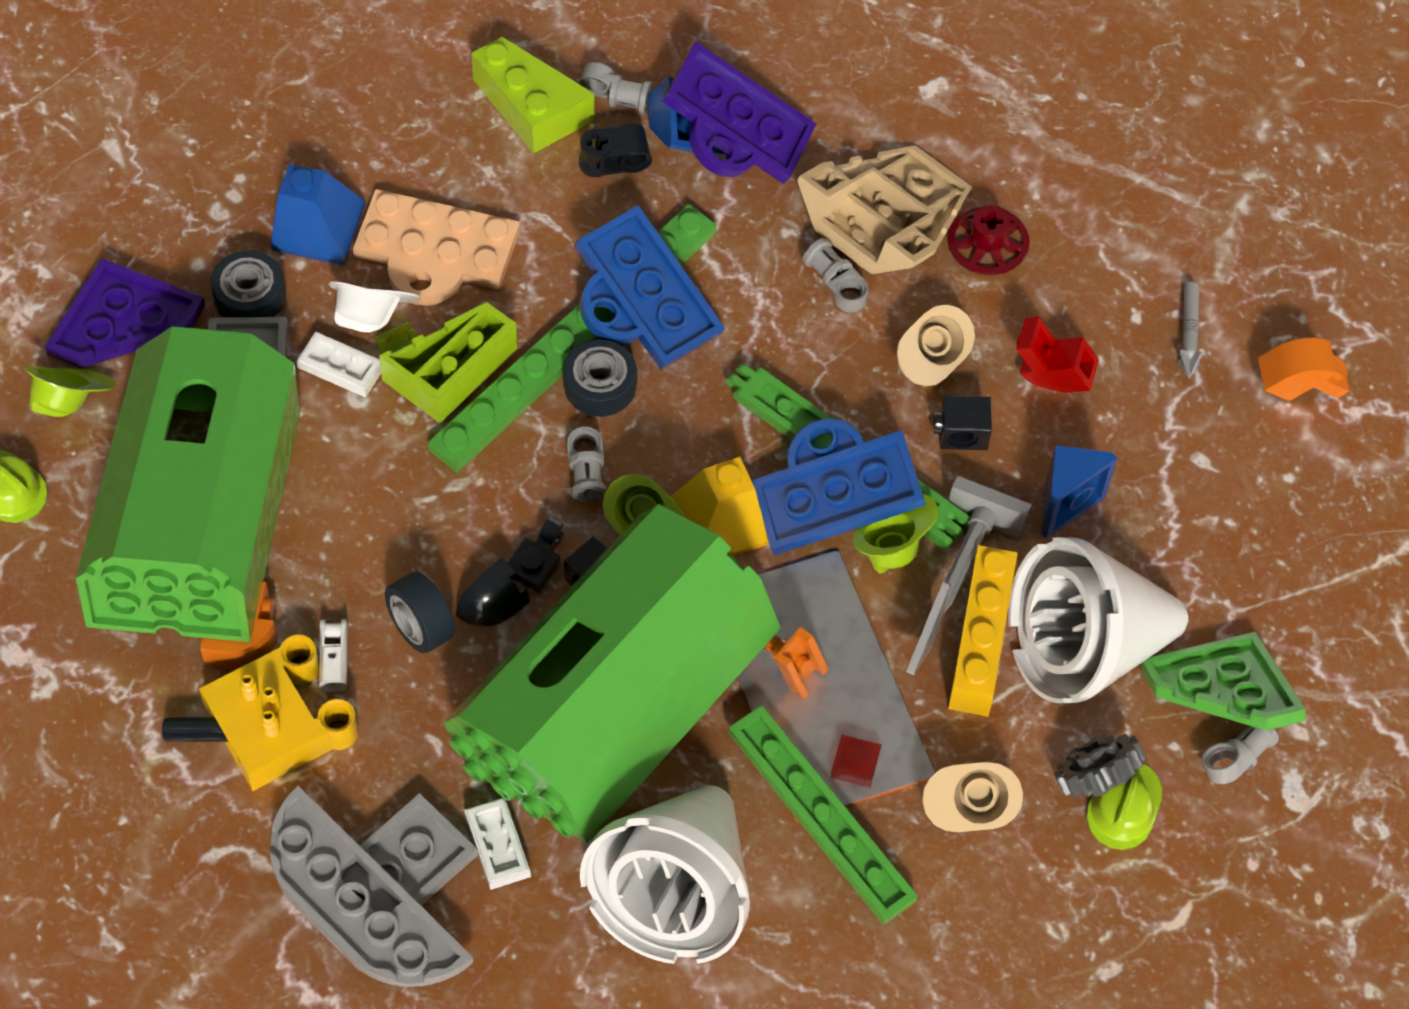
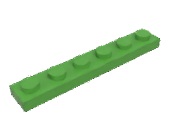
M762 705L729 727L728 735L883 926L917 901L918 895Z

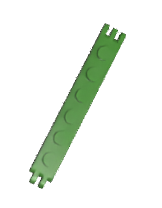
M740 364L735 369L737 375L730 374L725 380L726 384L734 390L733 397L737 402L791 441L808 424L822 419H833L761 367L754 371L747 365ZM827 433L818 435L813 441V447L817 449L828 447L832 443L833 436ZM919 480L922 493L930 496L936 502L939 511L936 522L923 536L947 551L953 545L952 539L958 540L963 534L961 528H969L968 522L971 517Z

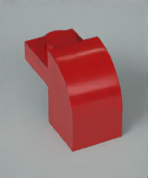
M1039 316L1025 318L1021 334L1017 338L1016 347L1019 355L1023 358L1020 374L1027 381L1038 387L1060 393L1091 391L1099 358L1083 337L1055 339Z

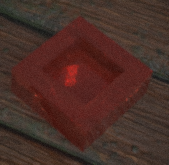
M841 734L830 778L871 788L882 745Z

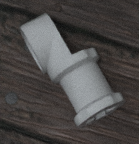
M592 62L584 66L579 84L593 92L594 96L609 99V107L615 108L617 105L636 108L642 114L647 113L649 107L648 94L652 92V82L645 81L644 84L623 80L622 76L615 75L610 67L601 63Z
M821 238L811 244L803 255V263L807 267H813L823 277V284L834 294L833 299L837 308L848 313L857 312L864 308L868 298V284L853 268L852 263L847 259H842L832 249V243L828 239ZM852 287L860 291L861 295L855 299H848L842 296L840 292L845 288Z
M583 426L576 428L569 434L567 439L569 467L573 470L575 485L571 489V496L574 500L580 502H595L604 498L607 491L606 485L602 483L601 468L604 465L602 438L598 431L591 427ZM589 439L595 443L596 448L594 451L577 452L574 449V445L579 440Z
M1246 725V728L1235 739H1229L1227 742L1210 746L1202 757L1208 778L1217 784H1227L1238 779L1245 771L1253 769L1257 764V758L1267 747L1275 746L1279 741L1275 729L1265 731ZM1224 758L1232 760V763L1224 768L1213 767L1214 763Z

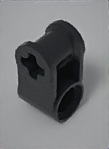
M629 123L617 127L593 128L583 133L580 138L582 153L579 157V167L584 174L590 177H601L619 173H637L647 169L652 163L645 129L640 124ZM594 138L596 139L595 147L592 146V140ZM597 159L600 160V166H599V167H596V166H597Z

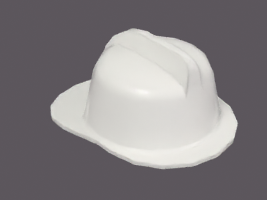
M335 281L328 283L331 288L337 290L335 323L338 326L359 332L370 333L388 324L399 302H416L421 300L419 295L408 292L367 289Z

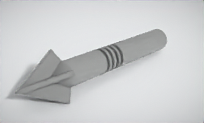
M1194 282L1187 283L1184 286L1182 350H1180L1181 358L1177 361L1189 379L1200 365L1199 361L1203 355V352L1198 351L1199 285Z

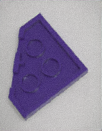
M101 258L45 346L47 355L84 368L135 352L139 347L170 327L192 328L205 307L204 297Z

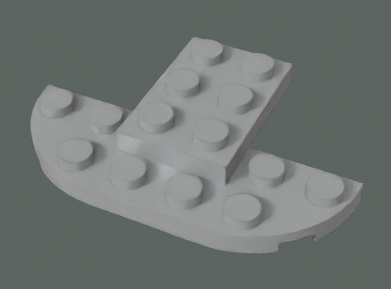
M299 786L289 794L279 808L272 825L270 859L275 878L286 898L350 963L364 974L378 981L406 987L426 986L445 981L473 964V956L422 907L426 901L478 856L477 848L419 793L359 846Z

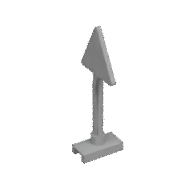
M957 476L951 489L949 502L971 517L968 522L969 530L945 581L942 582L906 673L915 675L934 646L943 614L953 604L976 555L977 547L981 545L984 536L988 535L991 530H995L1020 540L1032 504Z

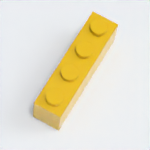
M981 545L977 547L948 706L950 710L989 716L995 691L1018 552Z

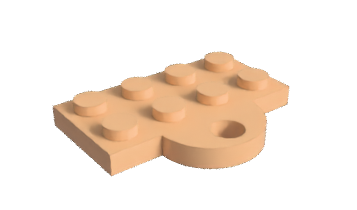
M375 189L354 244L353 254L355 258L388 265L389 282L394 291L413 293L421 297V300L409 303L422 306L436 305L454 296L463 282L500 290L520 233V221ZM417 280H426L430 283V286L424 290H415L411 287V284Z

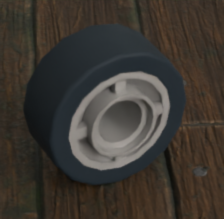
M249 250L231 254L215 267L211 276V291L214 305L223 318L275 317L282 310L286 300L283 271L276 260L265 253Z
M597 339L586 341L575 347L565 359L563 369V386L566 398L574 408L587 415L603 417L623 410L635 397L637 367L634 357L625 347L609 340ZM598 376L606 377L605 379L601 380L595 379V377Z
M418 571L411 572L387 586L384 594L389 614L400 634L415 650L420 653H428L453 638L455 626L450 608L435 584L425 575Z

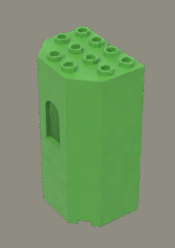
M170 327L136 350L76 574L77 588L87 628L154 634L160 628H171L179 632L180 636L251 642L262 582H264L300 417L295 363L255 335L237 331L228 332ZM214 407L205 444L166 440L174 409L210 412V409Z
M660 504L652 507L648 513L646 511L641 513L443 722L452 738L449 741L450 746L465 761L462 766L463 769L475 781L479 783L483 780L489 782L493 789L505 800L510 801L514 798L519 801L523 799L520 803L531 816L536 819H540L542 816L548 819L552 826L564 837L570 838L573 835L587 844L781 629L761 577L749 565L742 569L740 563L728 553L732 548L714 532Z

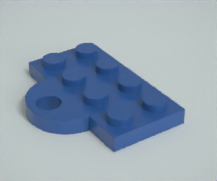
M639 205L576 241L575 249L594 274L587 282L581 294L580 313L586 327L596 337L602 340L614 341L618 344H628L640 340L657 366L662 370L719 336L724 331L725 327ZM596 307L608 308L613 315V320L607 323L599 321L594 315V309Z
M822 419L805 426L797 433L790 444L788 451L789 468L751 480L756 490L764 526L774 555L926 506L902 430L864 442L860 433L852 425L837 419ZM827 433L833 436L832 443L824 449L813 447V441L818 435Z

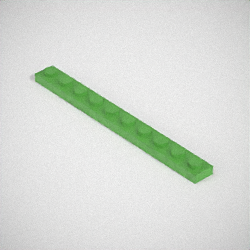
M688 204L658 231V234L682 266L716 234L717 225ZM580 304L428 442V451L458 473L563 376L565 359L571 351L586 341L600 339L583 322ZM596 307L594 309V315L599 321L607 323L613 320V315L608 308Z

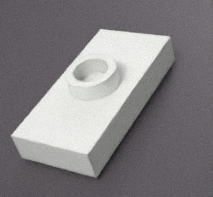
M318 332L314 333L297 359V367L365 398L381 375L380 360Z
M500 798L465 809V817L475 847L478 850V856L490 890L531 877V872L506 800Z

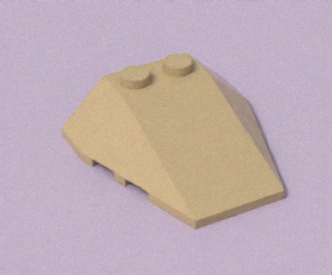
M916 145L878 152L877 157L873 159L863 160L861 156L850 157L849 163L834 166L835 164L832 161L823 162L800 175L797 181L815 232L828 239L832 246L838 248L871 274L910 269L934 255L972 186Z

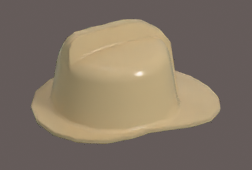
M951 305L935 306L925 312L903 334L898 342L896 353L898 366L904 376L914 384L924 387L936 385L946 379L973 349L975 340L974 325L968 315L960 308Z
M991 762L956 764L939 769L929 778L923 790L922 803L925 814L930 821L945 831L990 830L1007 825L1017 816L1022 807L1023 790L1020 780L1013 771L1002 764Z

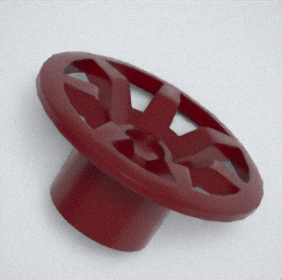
M994 205L974 208L964 212L952 223L948 234V247L954 259L969 271L984 275L1003 274L1019 266L1025 259L1030 244L1029 234L1022 221L1010 212ZM960 226L971 234L966 238L955 241V233ZM1018 230L1022 237V245L1011 241L1008 236ZM975 245L976 251L971 262L966 260L958 251V249H969ZM1004 248L1008 252L1019 253V255L1010 263L1005 264L1001 249ZM986 253H991L993 262L997 267L987 268L978 266Z

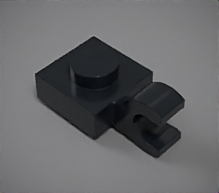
M549 517L542 526L536 542L526 537L508 562L516 572L510 578L538 593L541 592L560 563V555L553 551L564 537V532L560 531L564 526L563 523Z

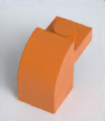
M1314 337L1295 339L1285 342L1258 357L1264 390L1285 400L1291 401L1312 388H1316L1336 398L1350 392L1346 377L1348 373L1347 367L1342 358L1333 355L1330 340Z
M262 582L251 642L202 638L200 650L205 666L238 669L272 652L278 640L274 620H272L275 610V599L270 598L266 582Z

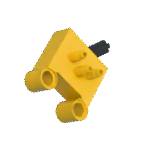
M296 634L286 638L280 648L199 688L204 708L210 717L165 718L161 731L163 741L225 742L250 788L254 791L333 749L343 750L349 748L358 738V726L353 706L343 699H332L325 702L318 711V718H313L294 685H307L317 678L319 674L317 650L311 638ZM300 656L308 658L305 662L300 664H294L291 662L293 659ZM338 720L347 722L345 726L338 729L329 727L331 723Z

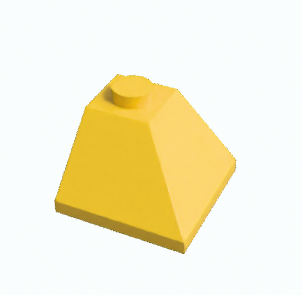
M741 457L702 469L670 496L680 507L687 519L719 535L732 548L728 552L732 556L768 545L769 541L756 490Z

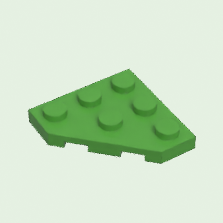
M1256 632L1149 657L1141 663V673L1157 698L1265 731L1305 721L1306 709Z

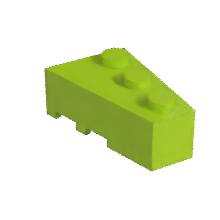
M504 37L471 53L473 81L533 154L595 121L593 92Z
M485 302L445 322L444 328L426 337L421 334L412 339V344L394 353H391L389 350L379 355L382 381L438 423H441L517 349L516 323L491 304Z

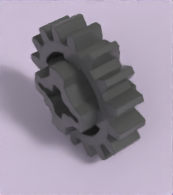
M1123 734L1115 739L1114 735L1108 738L1107 735H1100L1094 737L1087 744L1074 748L1065 757L1067 762L1057 765L1058 770L1054 772V775L1065 796L1071 794L1072 798H1076L1082 793L1086 797L1091 794L1093 796H1101L1117 785L1126 783L1131 776L1135 775L1134 769L1143 767L1142 761L1146 759V756L1135 735L1128 737L1127 734Z

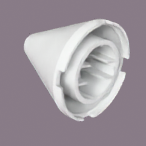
M1056 537L1052 538L1053 541L1047 544H1037L1033 547L1019 566L1011 590L1008 608V627L1018 628L1021 649H1015L1012 652L1018 669L1030 688L1040 697L1050 702L1078 703L1092 698L1180 637L1186 629L1188 613L1184 604L1179 599L1094 545L1079 538Z
M713 785L702 786L615 820L598 832L583 856L580 868L581 887H586L587 885L593 899L589 907L592 914L608 933L626 947L643 956L671 964L675 963L678 956L697 957V964L708 962L720 957L735 944L748 919L750 900L734 803L726 791Z

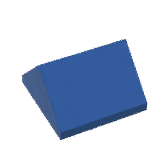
M1055 445L1044 494L1041 533L1046 539L1106 498L1117 457L1112 452Z

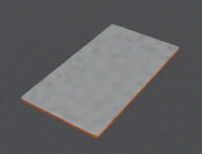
M838 551L829 552L758 574L762 579L781 627L776 636L789 640L797 629L802 627L813 635L829 670L825 675H822L814 669L803 682L808 692L807 697L803 700L789 689L776 661L772 658V654L763 648L737 677L751 712L761 705L766 709L845 807L929 780L935 772Z

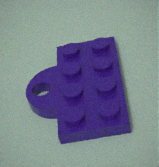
M696 41L687 51L662 99L663 103L692 122L689 130V141L698 161L709 171L724 177L742 175L753 165H756L784 184L790 179L816 126V123ZM712 146H716L724 152L726 156L725 161L718 159L714 155Z

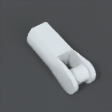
M321 619L319 688L324 692H343L347 688V619H341V623H326V619ZM341 639V644H327V640Z

